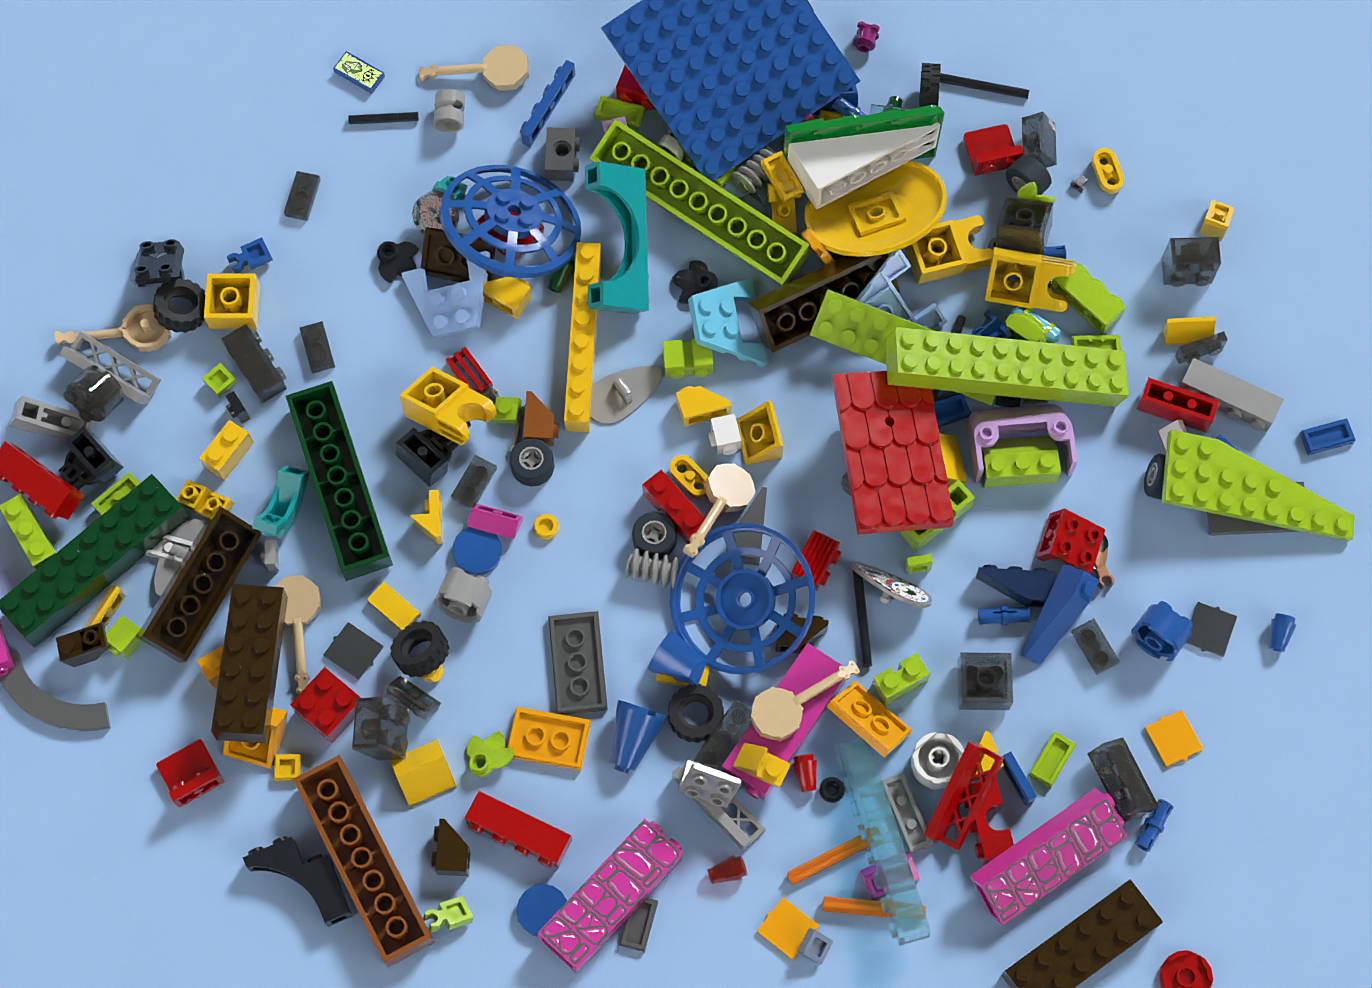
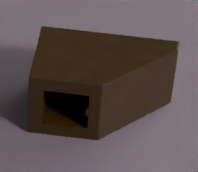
M794 614L791 621L803 627L806 618H801ZM813 615L806 636L793 653L800 654L807 643L812 645L828 630L829 620H823V617ZM786 630L776 640L775 651L785 652L797 637Z
M102 622L56 637L60 662L72 667L97 660L108 648L105 626Z
M439 819V826L434 827V842H437V852H432L431 866L435 867L438 875L469 876L471 856L469 846L445 819Z

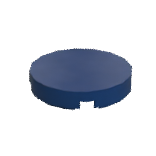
M469 527L462 530L455 538L452 545L453 558L457 566L466 573L484 575L492 571L499 564L502 555V545L496 534Z
M539 884L532 886L524 891L518 900L516 910L518 921L524 930L532 936L538 937V932L567 902V899L559 889L552 885Z

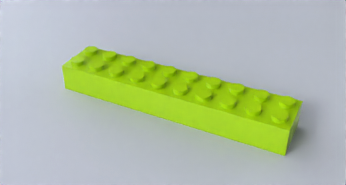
M616 119L589 157L593 163L601 161L645 169L647 199L780 286L793 281L813 251L808 243Z
M895 327L885 339L888 385L1117 407L1129 396L1125 351Z

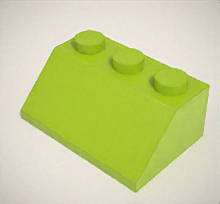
M1049 435L998 439L993 446L981 448L984 466L982 474L984 488L1057 483L1061 474L1058 448Z

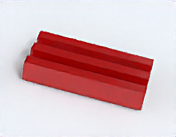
M466 346L462 348L461 352L454 353L453 357L445 359L456 377L468 384L469 388L473 390L454 364L457 361L478 388L475 392L481 394L493 386L491 380ZM463 357L467 358L485 384L483 386L465 363Z

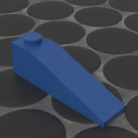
M1063 564L1021 656L1041 665L1087 607L1100 580L1083 570Z

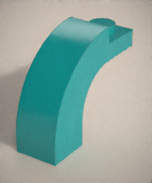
M288 465L278 470L270 503L266 510L254 519L252 529L259 530L262 535L283 538L288 533L300 509L307 486L309 471Z

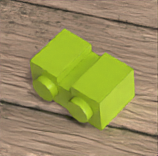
M695 339L688 342H682V340L663 341L665 377L680 379L687 375L705 377L713 373L712 349L696 344Z
M915 653L899 662L896 672L890 667L873 677L872 687L886 706L928 682L930 672L918 653Z

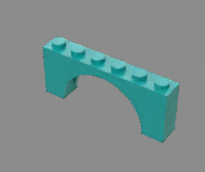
M601 161L585 166V190L600 195L612 206L621 222L625 241L623 259L614 276L608 281L588 285V309L627 314L649 311L645 169Z

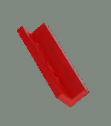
M968 742L923 835L931 840H940L951 848L960 851L1004 757L979 743ZM986 754L993 758L994 762L990 770L983 772L981 761ZM979 778L981 789L979 793L972 795L970 784L972 780ZM968 801L970 812L968 816L961 818L959 807L961 803ZM957 824L959 835L954 842L946 837L950 826Z

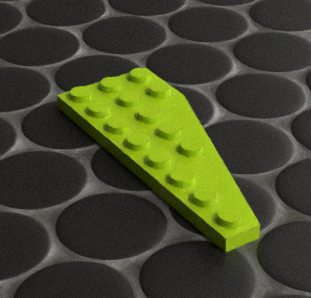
M1176 430L1168 432L1161 503L1344 541L1353 539L1355 515L1218 439Z

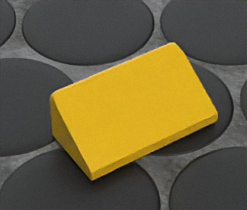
M1216 317L1167 319L1163 328L1165 344L1211 343L1214 339Z
M111 586L83 628L100 622L104 623V626L107 625L126 597L119 587Z

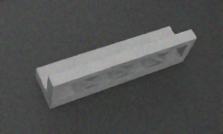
M82 331L79 332L71 348L63 346L59 354L139 404L147 405L161 381L160 378ZM84 339L90 342L92 353L84 355L78 351ZM108 353L112 365L105 367L100 365L98 355ZM123 365L129 366L132 377L121 378L118 367ZM147 377L152 380L146 392L139 388V378Z
M695 756L689 760L703 765ZM685 765L682 768L678 766L672 772V778L678 785H680ZM733 797L730 804L737 808V818H730L722 810V806H714L703 799L692 798L743 852L766 831L735 797ZM740 812H741L746 818H740ZM740 822L752 823L757 831L751 837H748L740 829Z

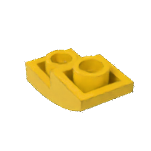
M186 480L176 498L182 506L207 518L214 508L221 506L230 511L234 504L231 499L211 492L207 487L190 480Z

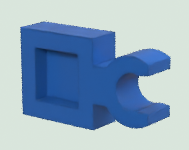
M262 237L241 246L240 248L243 253H232L227 256L229 263L238 261L237 265L231 267L234 274L240 273L246 265H249L250 269L253 270L273 261Z

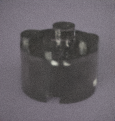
M95 365L87 366L67 386L66 391L63 393L65 400L79 411L80 418L85 422H90L91 420L103 421L124 400V397L121 398L123 389L119 382L109 372L101 373L98 371L99 367Z

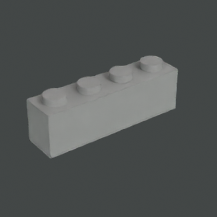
M1195 358L1192 359L1179 388L1219 400L1218 410L1227 413L1234 420H1242L1250 424L1252 428L1266 432L1271 427L1284 400L1277 395Z

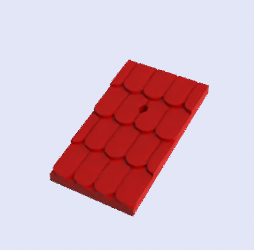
M887 371L834 374L832 383L857 535L952 527L954 523L953 508L939 440L940 434L934 410L935 403L932 389L888 385Z

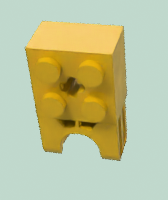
M980 215L955 221L952 219L940 222L923 238L905 247L917 284L990 266L993 250L991 248L977 249L968 240L969 236L979 233L984 225L983 218Z
M994 247L985 289V301L1031 309L1034 307L1064 312L1068 308L1067 299L1063 295L1052 292L1048 288V283L1055 277H1070L1076 270V264L1067 259ZM1011 275H1017L1014 281L1010 280Z
M433 366L399 395L405 417L460 445L465 444L470 439L466 422L471 420L489 422L497 415L496 408L489 398L469 388L468 384Z

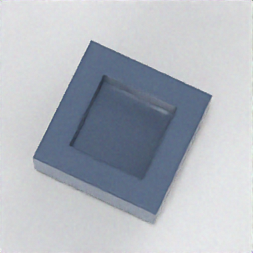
M809 928L797 952L822 965L833 940Z

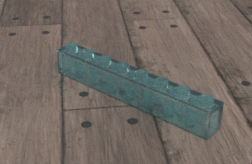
M862 738L839 744L838 754H835L838 769L844 770L846 777L842 778L846 793L851 792L853 801H850L852 814L854 817L858 816L861 825H857L860 839L867 842L868 849H865L866 858L869 865H874L876 873L872 874L876 889L881 888L884 896L880 901L884 914L889 913L891 923H888L891 937L892 939L897 938L899 946L929 938L930 927L872 747Z

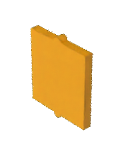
M1182 710L1167 717L1161 716L1160 720L1144 728L1165 767L1181 760L1186 761L1189 756L1204 749Z
M783 897L773 911L767 913L768 917L758 928L757 932L793 960L799 953L797 951L808 929L817 930L819 925Z

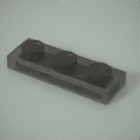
M735 699L691 762L718 771L752 722L749 720L751 710Z

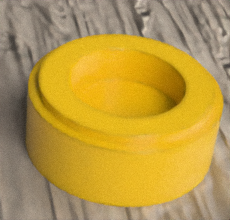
M550 514L538 516L534 522L535 534L543 540L554 538L559 531L557 519Z

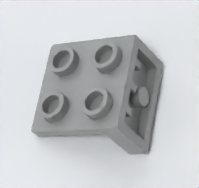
M688 760L683 770L678 791L685 793L691 798H700L708 801L714 806L727 808L741 786L742 780Z

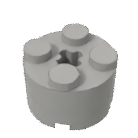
M452 567L451 571L446 573L434 604L438 609L440 605L446 609V615L459 621L471 623L472 619H476V623L480 622L492 595V590L488 586L489 580L479 575L474 577L466 574L464 570L458 567Z

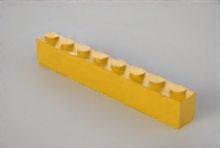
M577 242L564 414L565 431L590 432L598 310L588 309V285L600 282L601 243Z

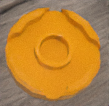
M808 228L801 233V237L811 246L825 265L835 261Z

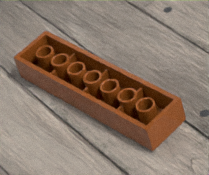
M338 755L294 778V783L385 965L390 967L435 943L341 756Z

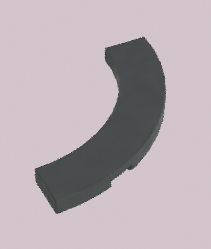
M10 651L15 668L9 669V673L1 676L0 681L7 693L23 710L34 718L61 729L98 731L111 728L105 702L73 704L46 694L29 678L22 664L19 651Z

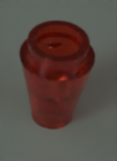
M733 855L707 869L712 884L738 881L748 875L742 856L735 857Z

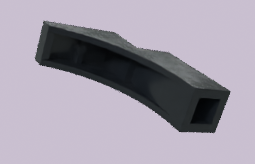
M287 836L275 839L272 842L273 845L266 848L262 846L256 847L248 851L247 856L242 857L245 866L250 872L265 871L277 873L294 880L304 887L313 897L321 912L324 923L328 927L353 917L328 855H315L307 860L308 863L304 864L295 840L292 837L287 838Z

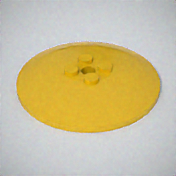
M910 160L817 210L811 201L808 200L804 214L805 224L823 247L831 252L856 257L887 254L905 248L927 235L938 224L945 212L947 194L942 179L935 171L921 163Z

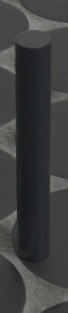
M418 112L348 115L349 125L419 121Z

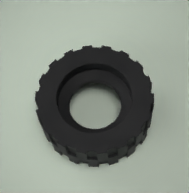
M922 63L919 107L936 105L938 107L941 64Z
M178 278L175 282L162 283L161 287L157 288L156 294H154L153 312L155 319L165 329L176 333H187L188 331L196 330L198 326L202 325L203 320L205 321L206 295L204 289H201L197 283H193L188 279L183 280L182 278ZM174 297H183L189 299L193 307L187 314H176L169 309L168 303Z
M431 621L415 622L410 626L408 625L398 633L392 641L390 654L403 674L409 675V677H422L423 675L431 674L434 670L436 671L445 662L450 647L448 640L437 624L435 625ZM425 641L431 642L429 648L422 654L415 657L409 656L411 650L418 644Z
M689 684L687 687L678 689V692L672 696V700L668 705V721L672 731L680 739L683 738L686 742L692 741L695 743L708 741L722 727L724 707L721 698L718 697L715 690L712 691L710 687H705L701 684H698V686ZM694 701L703 703L709 712L707 720L701 725L689 724L683 716V711L687 704Z

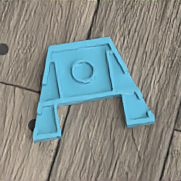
M752 278L692 295L688 299L696 344L723 354L728 352L736 355L739 360H750L755 362L756 366L765 367L768 364L764 343L742 342L734 302H750L755 299Z

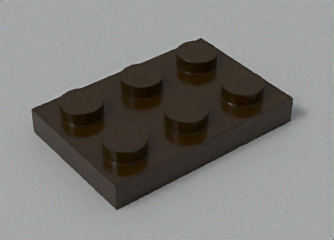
M426 227L420 267L425 269L426 276L460 283L469 281L467 259L454 248L442 229ZM458 233L462 238L467 235ZM480 237L470 244L477 252L487 251L490 253V259H495L496 247L483 241ZM486 270V273H488L487 281H491L493 273Z

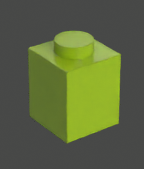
M121 615L106 633L108 641L107 650L116 657L121 654L128 659L142 642V640L136 637L141 628Z

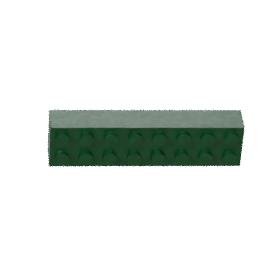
M333 381L286 395L291 416L345 581L393 566Z
M151 474L1 598L0 610L35 648L145 556L147 550H152L164 540V536L170 535L172 531L190 517L183 506Z

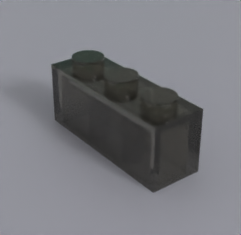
M247 324L221 338L226 350L261 403L287 389L284 380L287 379L280 366L274 367L272 364L274 358L268 348L263 350L259 343L262 342V339L255 329L251 331Z
M1123 737L1105 742L1087 753L1106 792L1114 800V807L1125 823L1141 818L1159 807Z

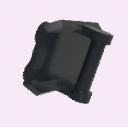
M175 239L154 243L145 241L139 245L140 249L136 256L131 281L135 285L145 287L146 284L175 282L178 278L185 280L182 268L184 248L179 241Z

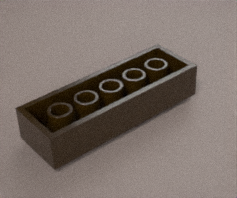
M888 253L865 257L845 256L748 302L762 343L774 353L809 336L827 289L856 300L889 257ZM894 278L891 282L897 292L900 293L897 280Z
M223 507L214 508L136 637L179 663L186 662L261 537L260 531L252 529V525Z
M232 584L211 732L216 740L268 744L288 601L284 587Z
M1129 879L1002 973V977L1010 988H1076L1155 930L1163 921L1132 880Z

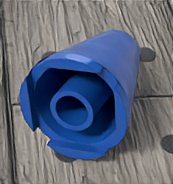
M618 700L611 763L616 764L615 770L629 774L630 769L636 770L663 726L666 715Z

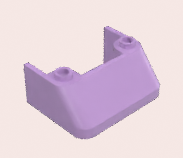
M1049 404L977 410L971 413L968 418L967 430L975 483H980L984 471L981 448L993 446L997 442L999 435L1048 431L1052 439L1062 441L1067 476L1073 474L1078 463L1073 426L1060 406Z

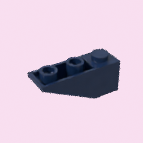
M984 565L978 568L976 579L1024 606L1043 607L1054 585V572H1049L1045 568L1023 570L1022 567L1010 566L1007 569H1002L996 565Z

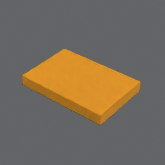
M856 680L827 705L829 710L884 758L913 731Z
M516 707L508 748L515 751L512 759L582 771L591 720Z

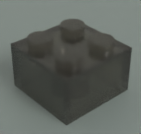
M1006 197L997 223L996 247L1044 255L1052 228L1053 203Z
M1219 237L1170 238L1161 258L1164 285L1180 287L1185 284H1195L1196 286L1212 284L1221 265Z
M960 652L957 660L959 710H1010L1013 704L1012 653Z
M383 696L356 699L352 749L379 761L405 759L408 748L409 709Z

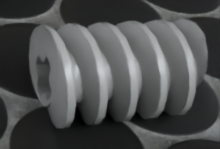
M765 146V149H761L758 155L755 154L744 166L738 168V172L731 174V179L740 192L747 194L746 191L754 194L756 193L754 185L758 188L763 187L761 179L767 183L770 181L760 162L775 154L772 148Z
M636 548L633 554L629 556L625 578H628L632 572L633 579L638 580L642 574V579L645 583L652 577L654 585H657L661 579L663 587H667L671 581L672 588H674L679 567L678 558L675 557L669 563L668 555H665L659 561L658 553H655L651 559L649 558L648 551L639 556V549Z

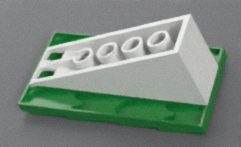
M928 105L901 111L899 108L861 117L859 115H850L827 121L821 118L785 126L783 153L805 189V194L817 210L910 160L935 157L945 113L940 106Z

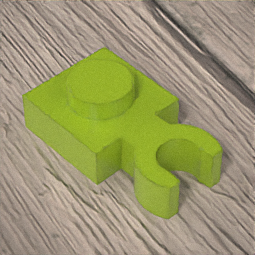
M463 896L439 903L438 910H427L423 916L424 921L428 919L436 921L430 924L429 932L438 931L441 925L444 924L448 930L472 923L474 918Z

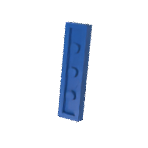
M566 60L562 67L559 66L554 74L553 82L545 87L540 103L537 102L534 105L530 119L521 126L522 144L530 148L576 75L573 62Z

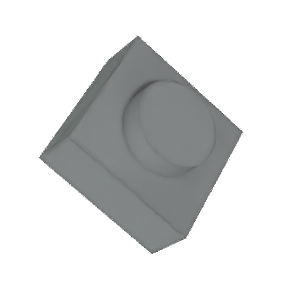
M265 540V549H261V562L265 564L269 572L279 571V547L275 540Z

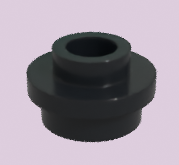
M828 777L821 782L819 793L826 802L836 803L843 798L845 786L840 779ZM828 787H835L837 792L833 795L829 794L827 791Z

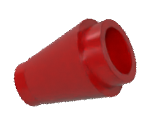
M805 754L793 757L794 763H792L801 787V792L817 790V760H814V755Z

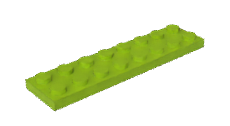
M827 289L810 335L887 365L885 339L895 327L935 330ZM957 392L988 405H992L996 396Z

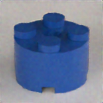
M1160 601L1158 604L1150 605L1132 628L1131 633L1132 636L1136 634L1138 637L1136 643L1146 653L1157 659L1163 656L1167 657L1166 661H1172L1191 637L1193 623L1188 618L1180 616L1173 611L1168 603Z

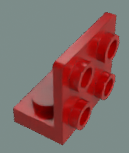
M1065 508L1049 514L1035 558L1043 562L1057 558L1077 569L1092 573L1105 529Z
M202 739L196 740L156 763L170 791L169 795L172 801L179 808L225 783Z

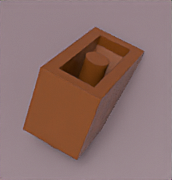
M526 391L523 440L535 438L554 447V438H559V424H555L554 414L534 393Z

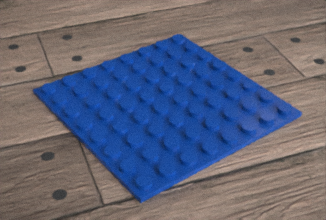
M641 0L601 27L607 39L698 172L712 182L784 134L785 126L802 122L808 114L815 113L860 82V79L806 0Z

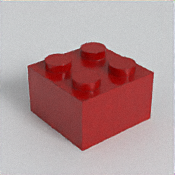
M326 667L315 676L290 704L298 716L331 744L366 707L363 699Z

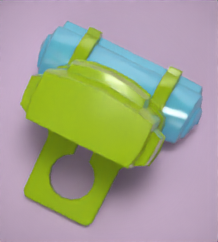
M1016 306L1005 321L1008 330L1017 340L1053 344L1059 341L1061 331L1055 327L1056 325L1037 315L1031 308Z

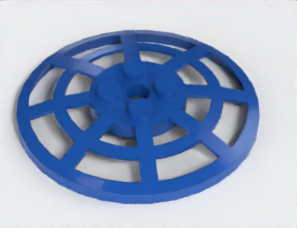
M508 165L476 167L457 176L448 185L443 194L440 206V221L448 240L467 260L489 272L513 278L545 276L565 266L574 256L577 242H580L581 221L571 200L554 183L532 171ZM503 172L511 173V176H493L484 179L477 174ZM520 176L527 177V178H529V179H531V180H534V181L540 183L541 185H543V186H545L546 188H548L549 191H545V190H544L543 188H541L540 186H538V185H536L535 183L530 182V181H528V180H526V179H522ZM466 178L476 183L468 191L465 200H450L451 194L458 183ZM510 181L511 189L499 190L491 183ZM521 184L536 190L540 194L530 196L520 191ZM480 188L485 189L491 194L487 201L472 199ZM559 197L567 206L575 225L562 219L560 208L554 198ZM548 201L555 216L542 213L539 204ZM449 209H464L466 220L472 231L463 238L457 233L451 221ZM472 209L484 210L486 221L479 225L474 218ZM509 211L517 213L518 216L511 215ZM541 221L555 225L552 233L547 238L538 230ZM493 229L507 237V243L494 238L487 232ZM561 229H565L573 233L574 238L569 248L558 257L551 244L558 238ZM530 236L537 242L530 245H517V239ZM480 237L488 244L506 251L504 263L482 255L474 250L470 244ZM543 250L550 262L535 266L514 265L516 253H533Z
M735 523L719 527L708 532L704 545L698 548V554L707 545L721 537L724 538L728 551L715 558L705 570L692 563L695 557L692 558L685 553L678 564L674 588L671 585L670 611L676 633L707 662L706 666L729 674L748 675L775 667L798 648L812 622L815 609V586L806 559L792 541L781 533L765 526L752 523ZM756 532L772 538L766 551L754 547L738 548L733 533ZM781 543L788 547L796 556L804 570V576L793 580L786 566L775 557ZM754 555L763 559L758 570L753 571L744 569L741 556ZM731 559L734 572L728 574L723 580L713 575L714 571L721 564ZM771 564H774L781 572L785 583L776 586L771 584L766 577ZM689 572L700 578L696 590V609L681 612V589L684 577ZM709 583L717 588L716 604L704 607V593L706 585ZM808 586L809 607L803 627H800L791 621L796 607L795 590ZM744 593H749L751 602L748 606L743 607L740 603V598ZM788 593V608L784 617L776 612L774 608L776 596ZM719 614L721 619L727 624L720 636L711 627L707 619L708 616ZM699 619L705 633L715 642L707 655L692 641L684 622ZM768 620L779 625V628L770 637L761 641L760 626ZM736 629L749 630L750 645H739L731 643L729 640ZM786 630L797 637L785 652L765 663L763 648L776 642ZM724 648L736 652H753L755 666L733 667L717 662L716 659Z

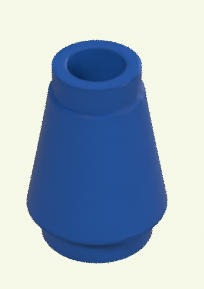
M1276 613L1274 619H1271V650L1285 652V648L1297 626L1294 624L1296 618Z

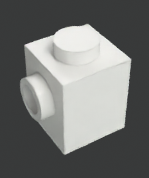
M735 414L712 418V432H709L708 436L711 447H716L717 454L730 455L740 450L741 437Z

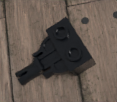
M470 421L466 422L469 428L471 426ZM413 427L396 442L395 455L431 487L447 473L452 451L458 447V443L432 430L418 432Z
M82 426L65 442L70 451L65 457L64 465L58 471L61 474L60 478L79 491L85 485H93L100 480L106 484L124 467L93 432Z

